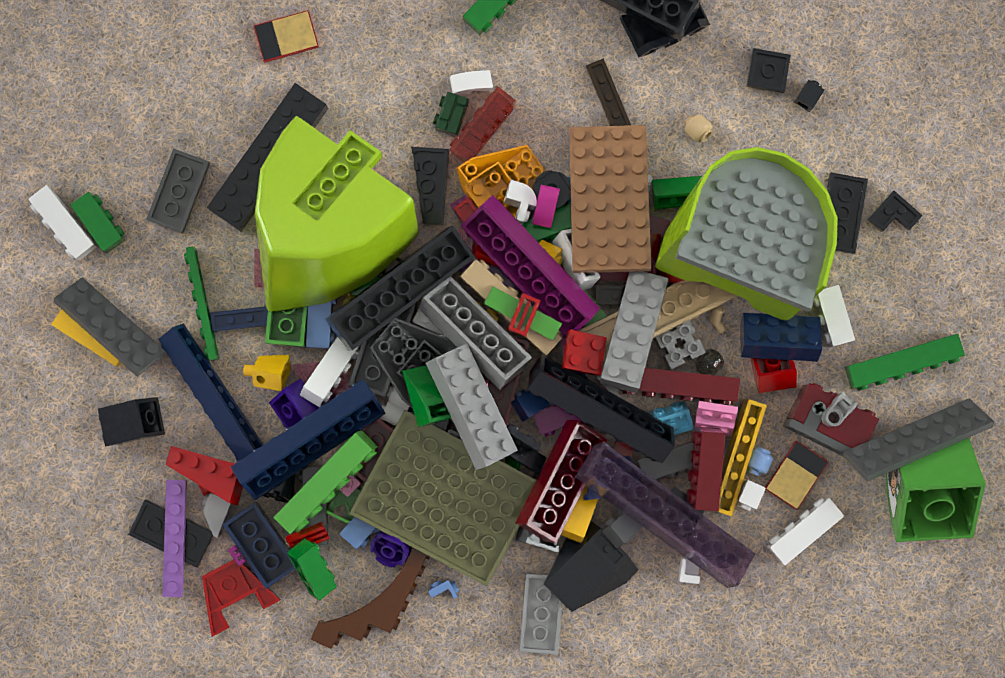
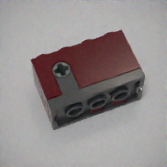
M816 383L802 385L783 427L843 456L844 451L870 440L879 418L875 417L876 413L868 409H859L857 405L840 425L827 427L822 423V414L838 394L832 391L830 393L825 392L822 386ZM830 413L828 416L831 423L836 421V416L833 413Z

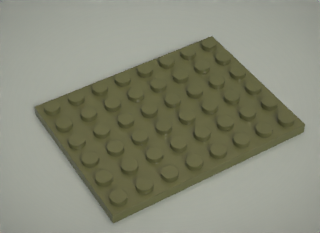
M404 410L349 514L488 586L519 528V525L515 522L536 479L501 460L476 470L461 439L433 424L418 428L415 415Z

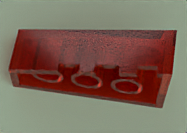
M497 86L493 93L487 97L484 105L475 112L470 123L467 122L462 128V134L459 138L455 137L450 143V152L463 163L476 157L515 109L516 100Z

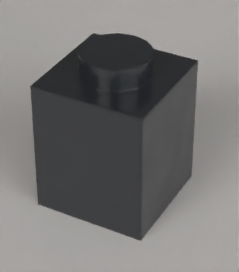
M808 80L794 103L810 112L825 89L822 88L819 82Z

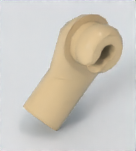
M722 305L712 309L710 315V323L719 335L727 330L721 321L725 313V308Z

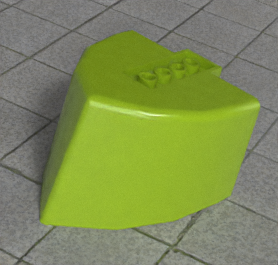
M295 116L280 134L260 169L255 220L266 308L270 312L325 304L371 282L401 255L419 235L413 199L373 170V167L382 158V152L351 130L336 144L307 122Z

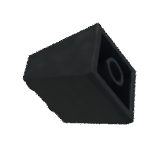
M158 397L134 399L98 408L105 447L165 435Z

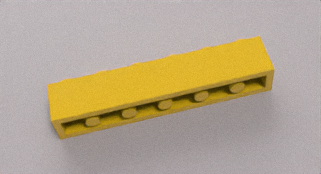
M743 399L723 462L719 511L717 512L729 516L733 514L767 407L765 404L750 399Z

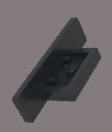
M507 425V429L518 450L508 456L534 473L539 474L546 461V457L537 452L541 444L536 442L534 437L522 433L517 426Z

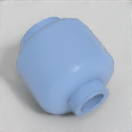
M758 446L756 449L753 448L748 464V472L757 476L760 473L766 474L773 462V457L770 455L771 452Z

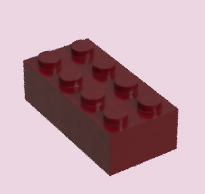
M696 426L695 431H692L691 441L694 443V449L690 451L692 470L688 472V481L691 483L690 489H687L686 500L689 501V504L695 510L719 511L726 433L719 428Z

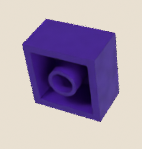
M302 379L285 387L269 402L286 429L319 409L318 406L300 396L305 385Z

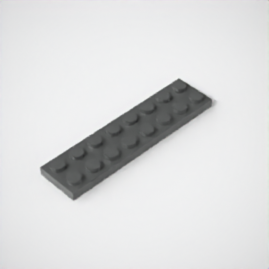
M969 398L846 450L843 457L868 482L990 429L994 426V421Z

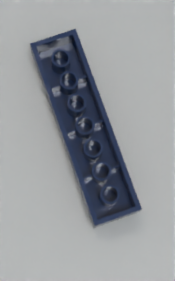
M363 379L353 384L345 392L338 394L330 402L320 406L319 409L310 415L305 416L295 425L288 427L286 431L272 438L262 447L255 449L251 454L237 461L236 464L231 466V469L244 489L254 500H257L353 436L356 432L385 415L386 412Z

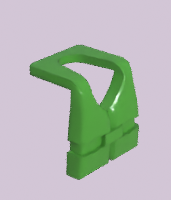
M356 488L348 497L340 490H336V496L331 500L326 513L345 523H350L354 516L350 515L349 512L361 490ZM341 505H345L347 517H341L335 514L333 510Z

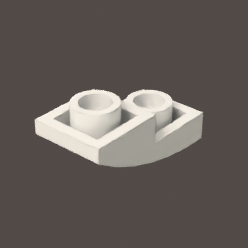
M490 70L465 72L450 76L452 93L454 94L491 91L493 88Z

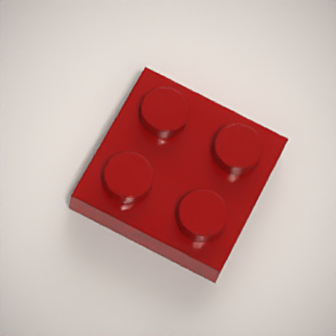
M571 329L568 330L562 369L601 376L607 337Z

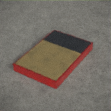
M308 10L254 25L264 63L319 48Z
M795 441L765 486V490L795 510H798L828 464V461L798 441Z

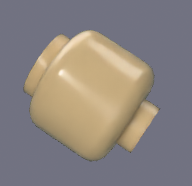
M702 114L690 115L685 121L684 131L695 142H705L713 133L712 123Z

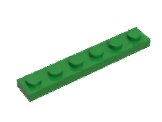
M194 246L187 247L184 259L186 264L190 266L188 278L190 283L194 285L192 296L194 302L197 301L198 304L196 315L197 319L201 320L202 323L200 334L201 338L205 339L206 346H204L205 357H209L210 361L220 360L215 334L212 332L210 311L197 249Z

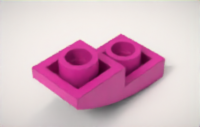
M541 185L532 224L551 228L560 191L559 188Z

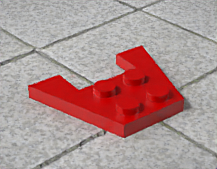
M234 559L202 576L211 637L230 628L221 610L248 595L255 593L263 609L281 600L270 588L265 589L259 578L245 564L239 566Z

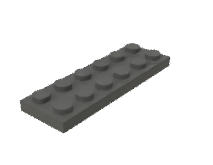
M83 277L54 297L53 302L137 377L165 355L166 351Z

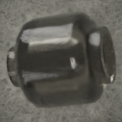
M707 349L705 350L706 353L697 357L695 361L696 369L699 374L716 375L723 368L724 359L718 351Z

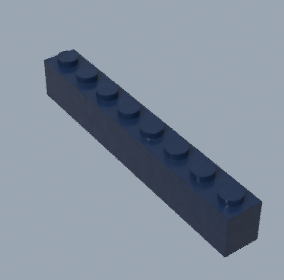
M184 323L172 327L158 339L162 348L167 352L173 365L178 369L183 380L192 390L194 397L198 399L204 412L213 422L215 429L219 431L225 440V444L234 454L236 461L245 458L255 449L262 447L264 444Z

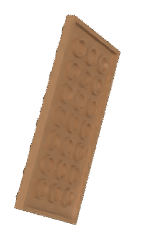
M646 125L569 127L573 273L651 271Z

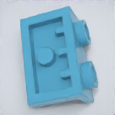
M675 402L671 406L656 408L649 412L650 415L674 427V435L694 429L690 411L685 402Z

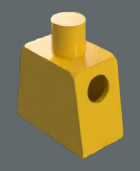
M290 355L259 356L254 365H244L243 375L252 376L255 387L282 391L291 373Z

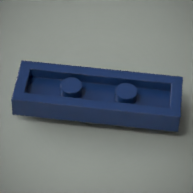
M264 306L210 312L212 332L267 326L268 310Z

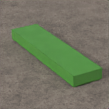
M492 287L484 304L512 319L519 300ZM525 303L522 304L516 322L518 323L526 306ZM531 306L529 307L524 322L522 324L524 326H526L530 314L533 310ZM537 310L529 329L553 341L562 323Z

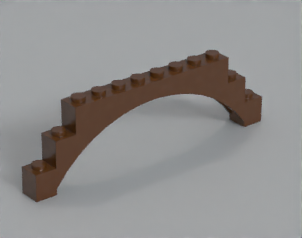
M412 548L400 573L378 597L357 611L326 622L319 620L310 639L332 649L334 645L338 646L342 635L339 634L340 632L361 641L363 637L367 638L370 633L371 627H369V624L388 633H391L392 629L396 630L401 621L398 619L400 612H405L409 604L406 599L409 594L413 595L417 584L414 583L416 577L422 576L425 569L423 562L425 558L429 560L430 556Z

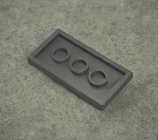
M173 148L146 220L184 233L210 162Z

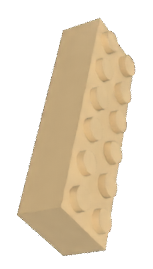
M476 259L460 276V279L483 301L488 297L492 287L520 300L517 297L518 292L511 286L507 288L502 283L504 280L497 273L493 275L488 270L490 267L482 259L480 261ZM494 310V311L497 312L508 324H510V322H511V320H512L511 318H509V317H507V316L501 314L500 312ZM515 321L513 327L517 328L518 322ZM522 325L520 330L524 331L526 326ZM529 329L526 337L523 336L545 356L562 339L559 336L561 334L559 330L553 341Z

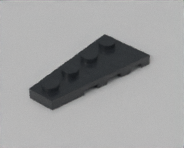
M411 147L423 224L443 225L450 150Z

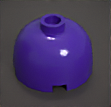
M380 531L371 542L370 551L371 553L374 551V554L377 556L375 559L379 563L392 568L396 567V565H403L409 555L410 546L400 539Z

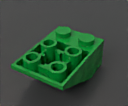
M427 365L403 370V376L418 428L452 420Z

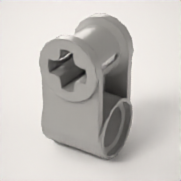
M842 390L822 414V423L827 427L840 425L856 408L858 403L856 401L853 402ZM830 413L835 414V423L829 421L828 416Z

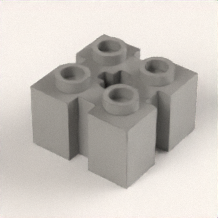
M690 320L675 327L672 332L667 331L653 338L659 350L664 348L667 355L663 356V359L669 370L684 364L683 358L687 356L689 360H692L706 353L700 339L694 340L692 333L696 331ZM676 339L683 342L682 349L675 347Z

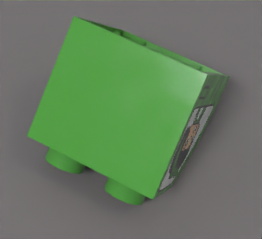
M969 438L886 473L889 513L896 542L974 538L986 483Z

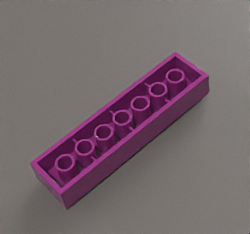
M494 195L485 201L461 225L466 233L524 294L541 300L538 309L543 314L562 323L559 331L566 338L568 330L578 331L600 310L599 306Z

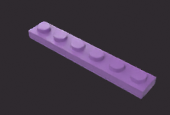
M166 480L162 597H183L187 480Z

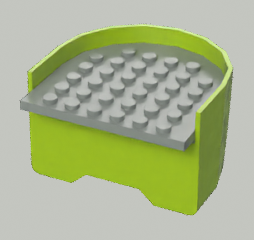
M760 147L731 151L709 166L679 208L665 231L655 267L660 271L685 281L705 282L746 299L756 310L782 320H789L801 309L809 312L814 298L827 286L837 246L838 217L827 189L808 167L789 155Z

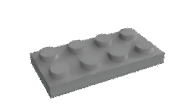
M526 573L519 652L558 655L562 602L544 585L548 575Z

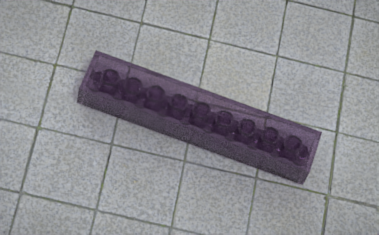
M602 442L593 446L575 478L725 587L739 586L755 556L753 551L606 443Z

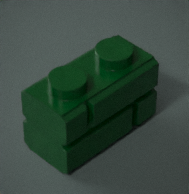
M447 92L446 96L442 95L439 107H442L440 114L436 113L433 124L436 125L435 130L457 137L469 104V99L451 92Z

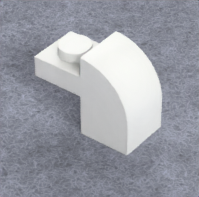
M511 180L503 203L518 207L515 219L522 225L528 221L530 211L533 212L537 200L534 191L528 185Z

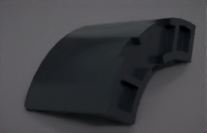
M700 2L699 10L683 37L686 35L692 36L710 25ZM628 14L619 17L638 58L655 53L662 46L667 48L679 42L677 39Z

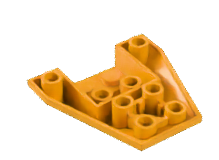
M528 145L473 157L456 168L462 190L477 209L494 195L514 218L516 217L518 207L503 203L510 181L514 180L524 183L533 190L536 178L545 172V169Z

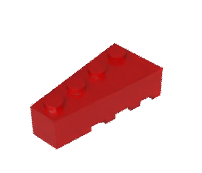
M174 446L170 447L165 465L226 502L238 506L243 486L231 469L234 463Z

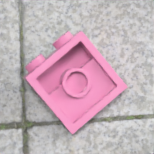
M699 401L694 430L696 426L719 428L726 433V436H732L738 407Z

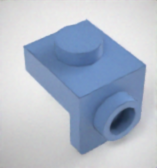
M447 579L441 582V580L430 584L431 588L428 592L431 598L447 589L450 590L454 599L458 597L457 592H459L455 581L451 582Z

